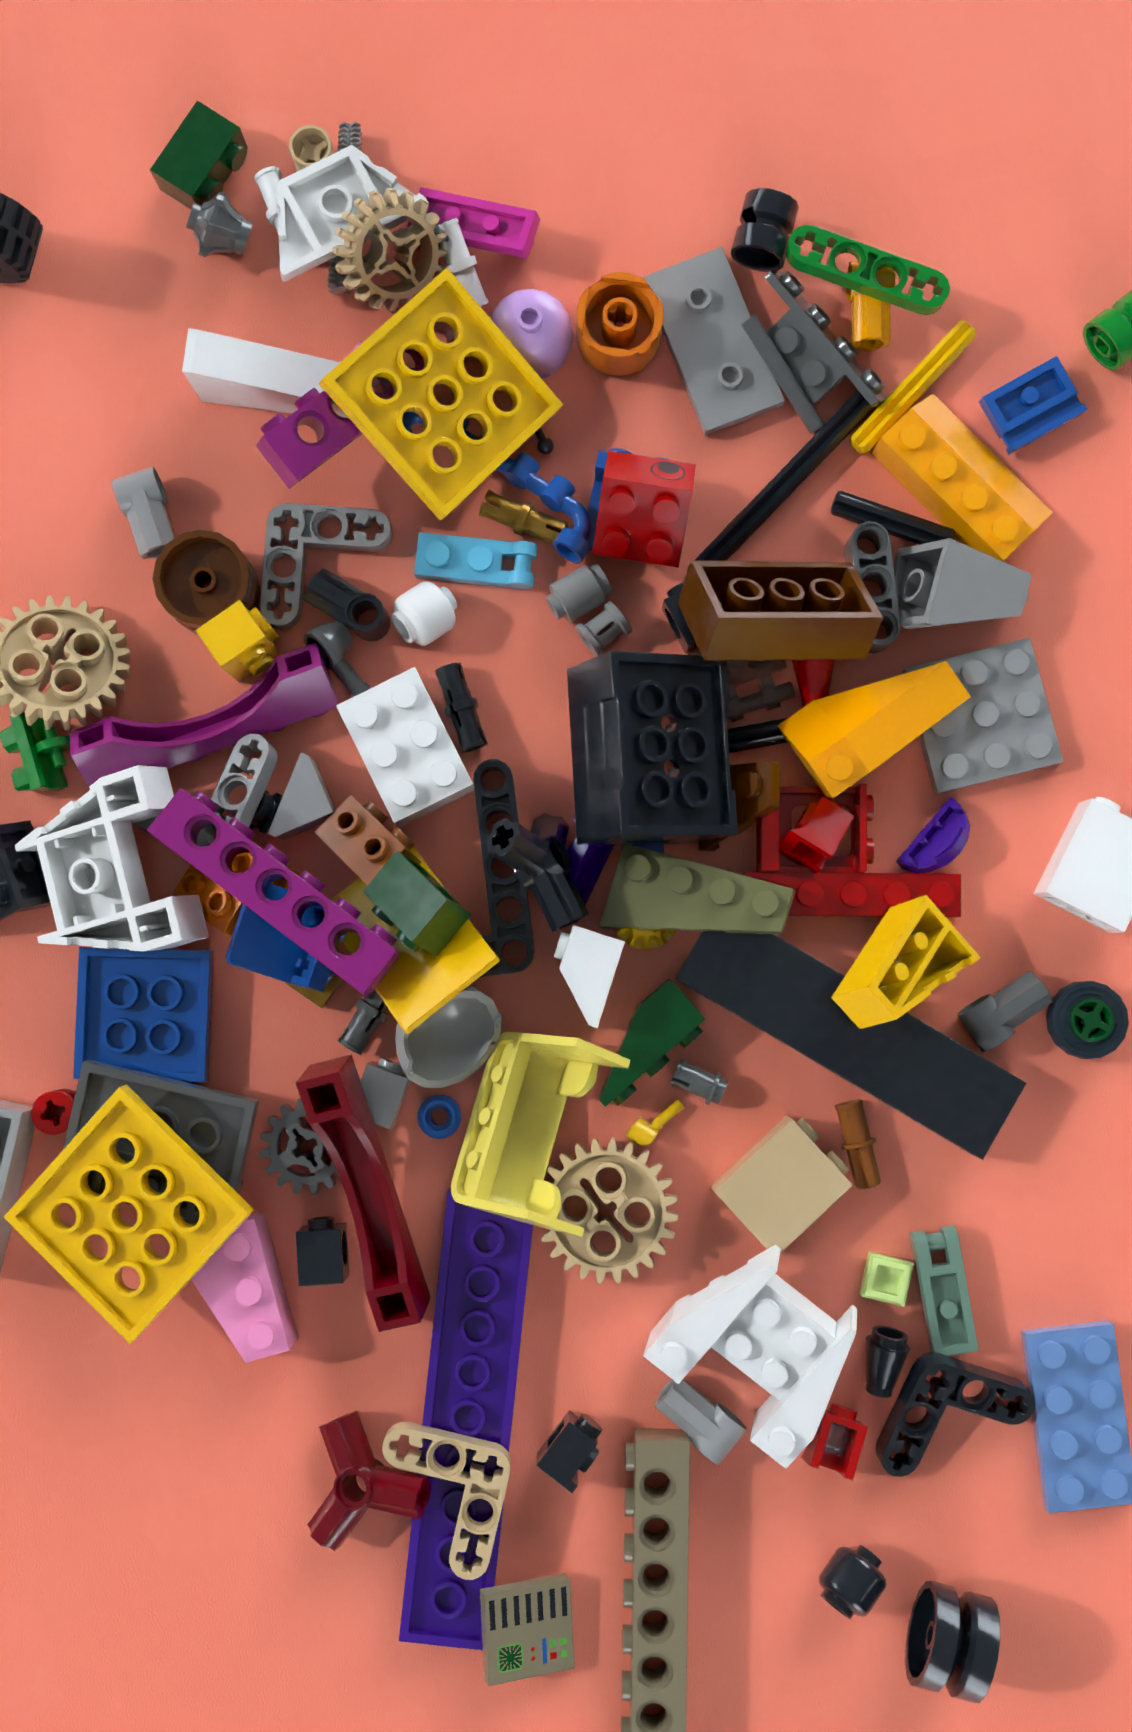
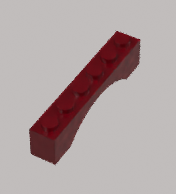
M352 1054L311 1064L296 1081V1086L309 1125L327 1149L344 1187L360 1247L365 1293L378 1332L421 1323L431 1296Z

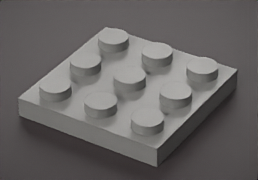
M1030 638L905 668L902 671V674L947 661L971 696L919 736L934 795L1064 762Z

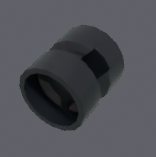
M770 188L752 189L746 193L740 216L742 225L737 227L731 250L732 258L746 268L761 272L778 271L783 268L786 259V246L789 240L788 235L792 234L799 209L797 201L784 192Z

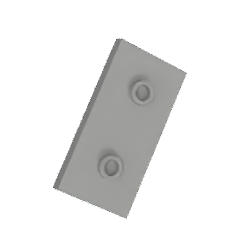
M722 247L643 277L662 302L664 313L662 332L704 436L784 405L785 400L775 377L741 325L751 316Z

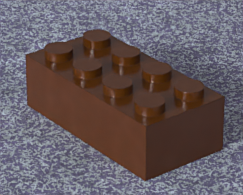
M691 561L678 601V605L704 661L866 659L883 620L881 612L852 562Z

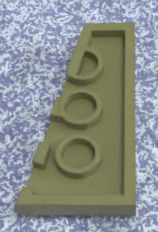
M624 844L599 927L602 929L630 928L652 931L663 929L682 930L685 932L724 931L725 933L783 934L795 890L634 845Z

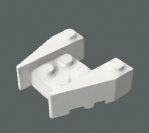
M137 765L99 778L89 786L90 790L77 801H70L59 810L60 814L44 827H37L15 844L16 851H38L57 927L55 932L38 936V943L91 946L93 948L129 949L130 951L144 952L174 948L209 937L199 895L170 896L154 902L150 901L131 825L158 816L174 797L167 767Z
M774 1245L749 1259L743 1267L727 1276L721 1275L709 1282L708 1287L692 1296L688 1294L676 1301L651 1330L643 1357L679 1384L710 1347L717 1351L771 1394L754 1414L750 1441L786 1469L816 1435L856 1335L857 1308L851 1305L837 1322L775 1274L778 1269L781 1249Z

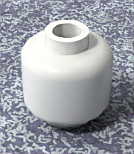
M423 581L395 600L394 613L391 615V619L395 629L407 643L414 641L416 644L426 646L455 626L456 617L454 610L457 608V602L448 588L444 586L439 588L432 582Z

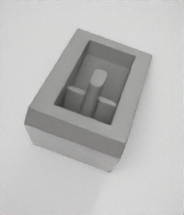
M300 753L268 831V834L281 840L288 839L323 824L336 810L317 763L309 755Z

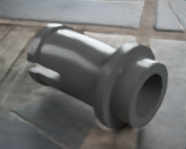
M680 1059L670 1085H675L706 1099L705 1104L707 1105L710 1102L719 1105L728 1080L721 1078L722 1073L720 1072L714 1075Z

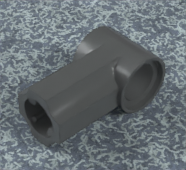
M1027 971L993 995L987 994L973 1001L957 1015L981 1051L986 1052L1010 1038L1015 1033V1027L1051 1004L1052 1000L1043 982L1032 971Z

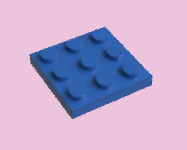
M79 947L73 1079H79L83 1061L93 1060L183 1082H207L209 1080L214 951L161 949L142 952L117 948Z

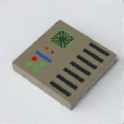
M566 1573L480 1589L484 1680L488 1686L574 1669L570 1578Z

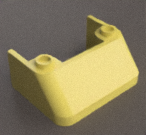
M519 1032L502 1033L494 1052L487 1059L451 1182V1195L454 1201L534 1226L582 1237L583 1227L557 1219L561 1209L560 1191L555 1184L544 1181L567 1096L577 1098L584 1096L596 1082L599 1065L628 1068L630 1059L580 1038Z

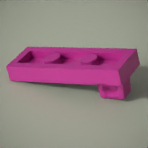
M420 187L419 193L426 197L429 203L427 213L433 212L438 214L440 220L437 225L458 218L459 227L468 247L509 254L527 259L530 255L534 237L540 223L537 211Z

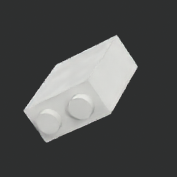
M1096 797V799L1091 798L1078 803L1033 894L1108 933H1123L1132 918V818L1120 813L1121 807L1115 802L1103 797Z

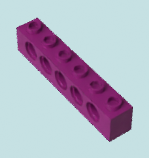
M436 322L434 324V328L441 330L445 334L447 343L454 341V331L450 325L444 322ZM412 349L405 350L404 352L408 353L415 362V368L409 369L414 371L423 370L424 360L421 354ZM376 377L382 384L383 392L374 393L382 399L392 398L394 393L392 384L385 378ZM316 388L308 391L294 403L298 410L289 417L285 418L282 413H279L260 428L264 435L256 447L289 489L363 434L349 418L337 415L332 408L333 400L325 391L319 393ZM307 425L311 427L317 435V442L308 443L304 441L298 434V426Z
M180 788L146 831L368 998L401 956L392 947L397 939L377 924L370 930L360 923L357 918L361 912L343 898L339 897L334 903L324 896L321 892L326 886L306 870L298 876L288 869L286 864L290 859L270 843L263 850L250 839L255 833L241 821L232 817L227 823L215 814L220 806L198 790L194 796H191ZM205 827H216L217 835L213 843L208 846H198L197 836L199 832ZM241 853H250L252 855L251 867L244 873H234L232 870L234 858ZM277 879L287 880V894L280 900H269L267 896L269 885ZM311 906L323 907L324 919L321 924L313 928L304 927L302 917L306 909ZM349 932L359 934L361 939L359 949L351 955L340 954L338 950L339 939Z

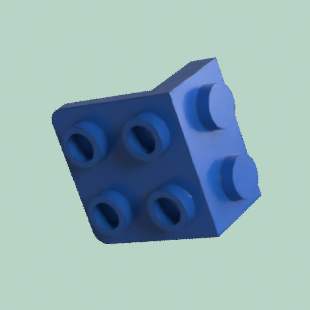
M270 884L267 889L268 899L272 901L280 900L287 894L288 889ZM242 904L227 950V962L230 965L289 984L324 992L325 986L331 981L334 972ZM311 906L306 909L302 917L304 927L313 928L321 924L324 919L323 907ZM346 934L339 939L338 945L345 938Z

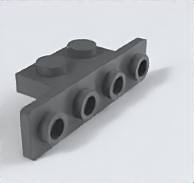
M770 270L764 276L765 279L790 309L767 333L812 404H818L847 376L871 406H880L887 397L882 392L885 385L879 376L870 368L866 371L863 370L854 359L858 356L854 346L845 337L840 336L837 338L828 328V325L831 323L828 315L817 304L814 303L812 306L808 304L801 295L804 287L792 273L786 271L783 274L781 271Z

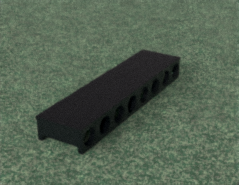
M702 931L676 975V981L960 1149L981 1160L984 1159L1024 1089L1026 1082L909 1013H905L897 1020L859 1029L831 998L845 976L775 934Z

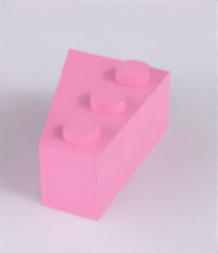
M263 1211L252 1214L191 1279L245 1363L289 1351L298 1339L265 1213Z

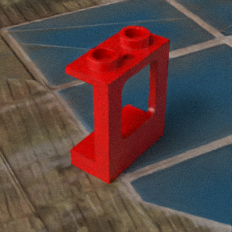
M867 784L849 787L834 798L825 797L819 787L780 786V807L766 817L756 819V872H816L781 851L779 843L792 830V809L798 805H809L811 801L817 804L822 797L832 799L841 806H846L850 813L854 815V818L851 821L850 853L847 856L827 858L819 873L867 872V864H872L874 860V842L872 838H867V821L873 820L874 799L873 795H867Z

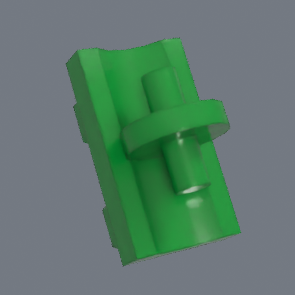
M25 712L14 718L10 716L12 724L0 731V739L3 748L8 753H20L23 766L13 769L11 773L14 788L17 791H59L67 788L68 785L63 771V766H66L67 763L63 751L70 749V736H59L55 723H53L50 730H46L43 718L39 717L35 723L29 726L27 725Z

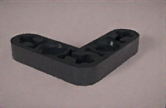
M930 1352L923 1354L912 1365L880 1433L875 1447L876 1455L887 1473L898 1477L909 1475L919 1465L947 1405L1005 1424L1017 1425L1028 1420L1033 1414L1035 1408L1033 1396L1022 1381L1014 1377L940 1353ZM940 1370V1372L942 1373L940 1378L932 1377L930 1379V1382H928V1380L926 1379L928 1374L936 1375ZM974 1380L983 1381V1388L979 1394L973 1397L963 1396V1389L969 1382ZM1017 1396L1019 1397V1400L1017 1402H1009L1007 1407L1001 1400V1398H1003L1006 1400L1014 1401V1399ZM923 1406L927 1409L925 1416L920 1421L915 1423L905 1421L906 1414L913 1407ZM902 1447H904L906 1450L904 1454L899 1453ZM891 1452L896 1453L894 1458L891 1457Z

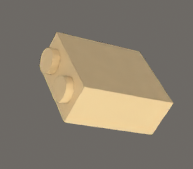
M786 1115L711 1185L717 1196L766 1249L777 1245L781 1249L780 1253L853 1186L844 1176L850 1170L848 1166L832 1150L827 1155L820 1150L814 1143L820 1136L803 1118L795 1122Z

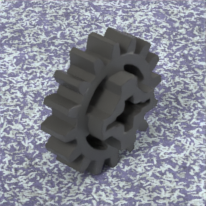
M301 1098L297 1099V1110H294L288 1103L282 1105L280 1109L283 1118L275 1115L270 1116L267 1121L274 1128L273 1131H265L260 1135L262 1140L269 1142V1147L259 1152L260 1157H271L272 1164L265 1169L266 1173L278 1171L281 1176L278 1179L277 1185L280 1187L289 1180L294 1182L293 1193L295 1194L300 1193L305 1184L309 1186L312 1194H317L320 1191L321 1181L328 1188H332L336 1185L333 1173L338 1174L333 1162L332 1164L329 1162L331 1159L319 1136L311 1128L306 1118L303 1119L306 1113ZM287 1128L285 1131L289 1136L286 1151L281 1153V1136L284 1129ZM304 1138L306 1140L314 1138L317 1141L318 1145L314 1147L313 1153L311 1151L303 1153L300 1150L299 1146L304 1142ZM293 1164L306 1166L314 1174L299 1173L290 1166Z

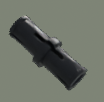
M461 662L451 663L436 669L435 673L447 704L444 710L447 718H451L455 726L462 753L474 751L488 745L476 711L479 705L477 699L472 698L468 689Z

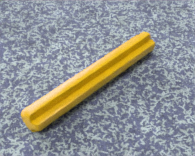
M959 321L850 438V445L859 454H868L878 443L879 439L971 344L976 337V330L967 321Z

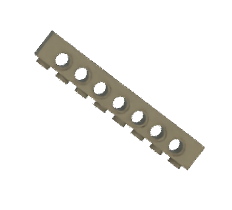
M634 1428V1443L626 1442L625 1469L626 1471H633V1488H625V1516L633 1517V1533H624V1562H632V1579H623V1608H631V1625H623L622 1630L623 1654H631L630 1671L622 1670V1700L630 1701V1717L621 1716V1732H686L690 1440L688 1434L682 1429ZM653 1472H662L669 1477L666 1484L659 1488L648 1486L645 1483V1479ZM652 1518H662L668 1523L666 1528L659 1533H651L644 1526ZM652 1564H660L667 1569L664 1575L659 1578L646 1576L644 1570ZM652 1610H659L666 1615L661 1622L656 1624L648 1623L643 1619L645 1614ZM650 1657H660L665 1661L657 1669H649L643 1665L644 1661ZM651 1703H657L664 1707L656 1715H649L642 1711L646 1705Z

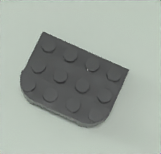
M93 1060L82 1062L63 1149L120 1086L127 1084L238 1194L240 1193L244 1183L241 1179L260 1099ZM120 1138L116 1146L117 1153L121 1159L130 1162L135 1155L134 1145L130 1140ZM152 1169L148 1175V1183L154 1191L164 1193L167 1188V1179L161 1171ZM91 1170L87 1179L88 1185L93 1192L102 1194L106 1186L105 1179L98 1171ZM183 1201L180 1206V1215L184 1217V1221L187 1223H197L199 1220L197 1206L192 1202Z

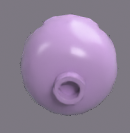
M533 288L518 290L503 298L493 311L491 320L541 379L560 370L565 363V358L568 356L573 342L571 320L562 303L550 293Z

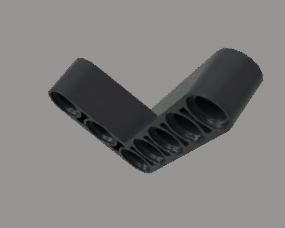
M489 759L477 766L473 781L492 931L491 936H483V938L500 961L481 977L524 971L532 964L535 955L527 889L520 883L515 873L511 877L504 879L495 876L492 870L493 863L497 857L490 854L487 848L486 839L491 834L487 828L489 818L495 813H505L511 818V822L519 823L515 784L510 768L506 763L498 759ZM492 770L500 771L506 776L504 787L496 792H490L482 786L484 775ZM515 898L521 903L522 913L516 921L505 922L500 919L497 911L502 900ZM513 940L522 942L527 948L525 961L517 966L508 964L503 958L505 945Z

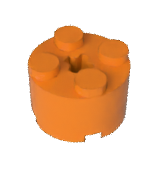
M628 272L606 274L590 288L588 286L579 299L576 319L577 344L584 362L600 372L617 376L639 373L647 367L658 350L663 325V305L659 296L657 297L655 292L649 287L650 284L642 277ZM616 322L624 323L623 327H617Z

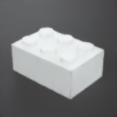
M415 667L336 705L394 824L399 828L475 791L474 784Z

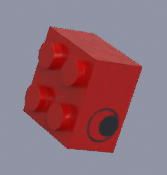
M608 450L592 554L679 568L693 493L696 464Z

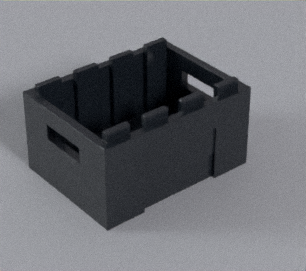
M609 651L567 669L577 845L691 844L738 834L735 790H731L726 702L729 701L727 660L704 661L703 657L698 655ZM663 716H667L672 724L665 726L666 731L661 725ZM667 760L674 765V767L668 768V775L664 770V764Z

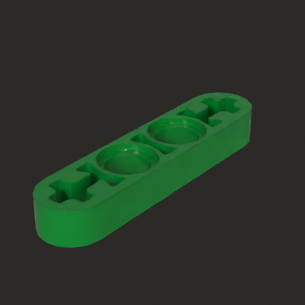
M799 226L790 235L786 246L785 254L787 261L798 271L917 314L930 315L936 313L941 309L949 295V281L940 271L817 226ZM805 240L813 243V251H810L808 257L800 254V246L803 245ZM828 246L832 250L825 265L821 263V260ZM850 253L858 260V269L851 273H844L837 268L835 258L839 254ZM881 268H891L898 274L899 283L895 287H883L876 279V272ZM908 276H911L914 279L908 293H902L908 281ZM926 284L934 286V295L930 301L922 298L923 291L921 289Z

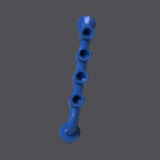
M405 412L403 414L402 422L407 431L413 433L410 428L411 426L423 424V420L418 414L414 412ZM468 418L464 419L463 429L465 434L474 440L481 439L483 433L478 438L466 430L470 422ZM519 453L515 460L508 457L496 470L503 473L506 479L515 487L522 490L526 488L539 496L549 509L555 512L562 511L572 518L574 528H563L554 540L553 547L566 560L580 564L591 550V546L587 541L591 531V519L586 508L572 497L575 493L573 484L560 475H555L550 483L536 475L540 470V466L533 457L526 453Z

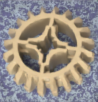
M387 188L384 197L378 191L373 190L369 192L370 206L360 198L354 200L355 208L358 211L356 216L347 211L342 213L343 219L350 223L347 231L342 228H336L335 235L344 239V245H336L332 249L335 255L345 257L335 268L340 274H348L344 279L343 285L348 290L356 289L355 299L361 303L369 299V306L377 311L384 304L387 311L395 313L399 303L403 307L433 280L435 272L440 274L444 270V266L438 263L439 257H445L448 253L441 249L438 243L446 238L447 234L445 230H443V234L434 233L433 229L438 224L440 217L433 212L427 213L429 205L426 201L419 199L414 202L413 193L403 191L399 197L397 190ZM391 215H404L412 224L406 229L399 228L394 232H390L379 220ZM368 233L371 239V247L369 252L362 258V246ZM387 241L397 245V249H392L396 251L394 256L396 262L385 257V254L389 253L386 251L389 245ZM420 245L418 261L414 268L412 255L414 250ZM389 270H392L393 273L402 279L401 282L390 286L375 285L370 280L377 273L383 275Z

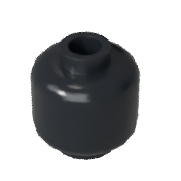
M859 1545L856 1551L849 1547H839L819 1576V1583L824 1589L821 1597L848 1619H851L854 1614L862 1617L867 1616L887 1585L884 1575L878 1570L882 1561L862 1545Z

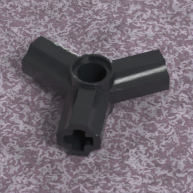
M544 813L534 819L531 831L518 822H511L504 818L493 825L492 832L486 839L488 852L511 866L520 883L526 889L533 891L552 932L571 925L587 916L589 912L569 873L571 870V859L565 848L569 826L562 816H551Z

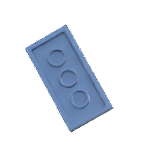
M1106 1320L1021 1330L1029 1392L1035 1401L1032 1417L1044 1508L1050 1514L1132 1504V1458L1114 1324Z

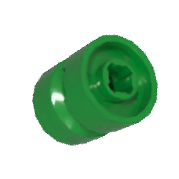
M1132 290L1113 304L1112 309H1105L1083 328L1085 344L1097 362L1109 370H1118L1132 359Z

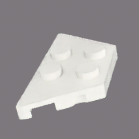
M353 145L277 181L276 197L280 275L283 282L337 256L333 253L332 248L336 245H344V239L335 235L336 228H342L347 231L350 223L343 219L342 213L347 211L355 216L358 214L354 200L360 198L370 206V191H378L382 197H384L387 188L397 190L399 197L403 191H410L397 182L395 175L384 167L374 165L367 155ZM422 194L414 195V202L422 199L428 203L426 197ZM391 215L379 221L390 230L408 221V219L404 215ZM368 233L366 234L364 242L370 240Z

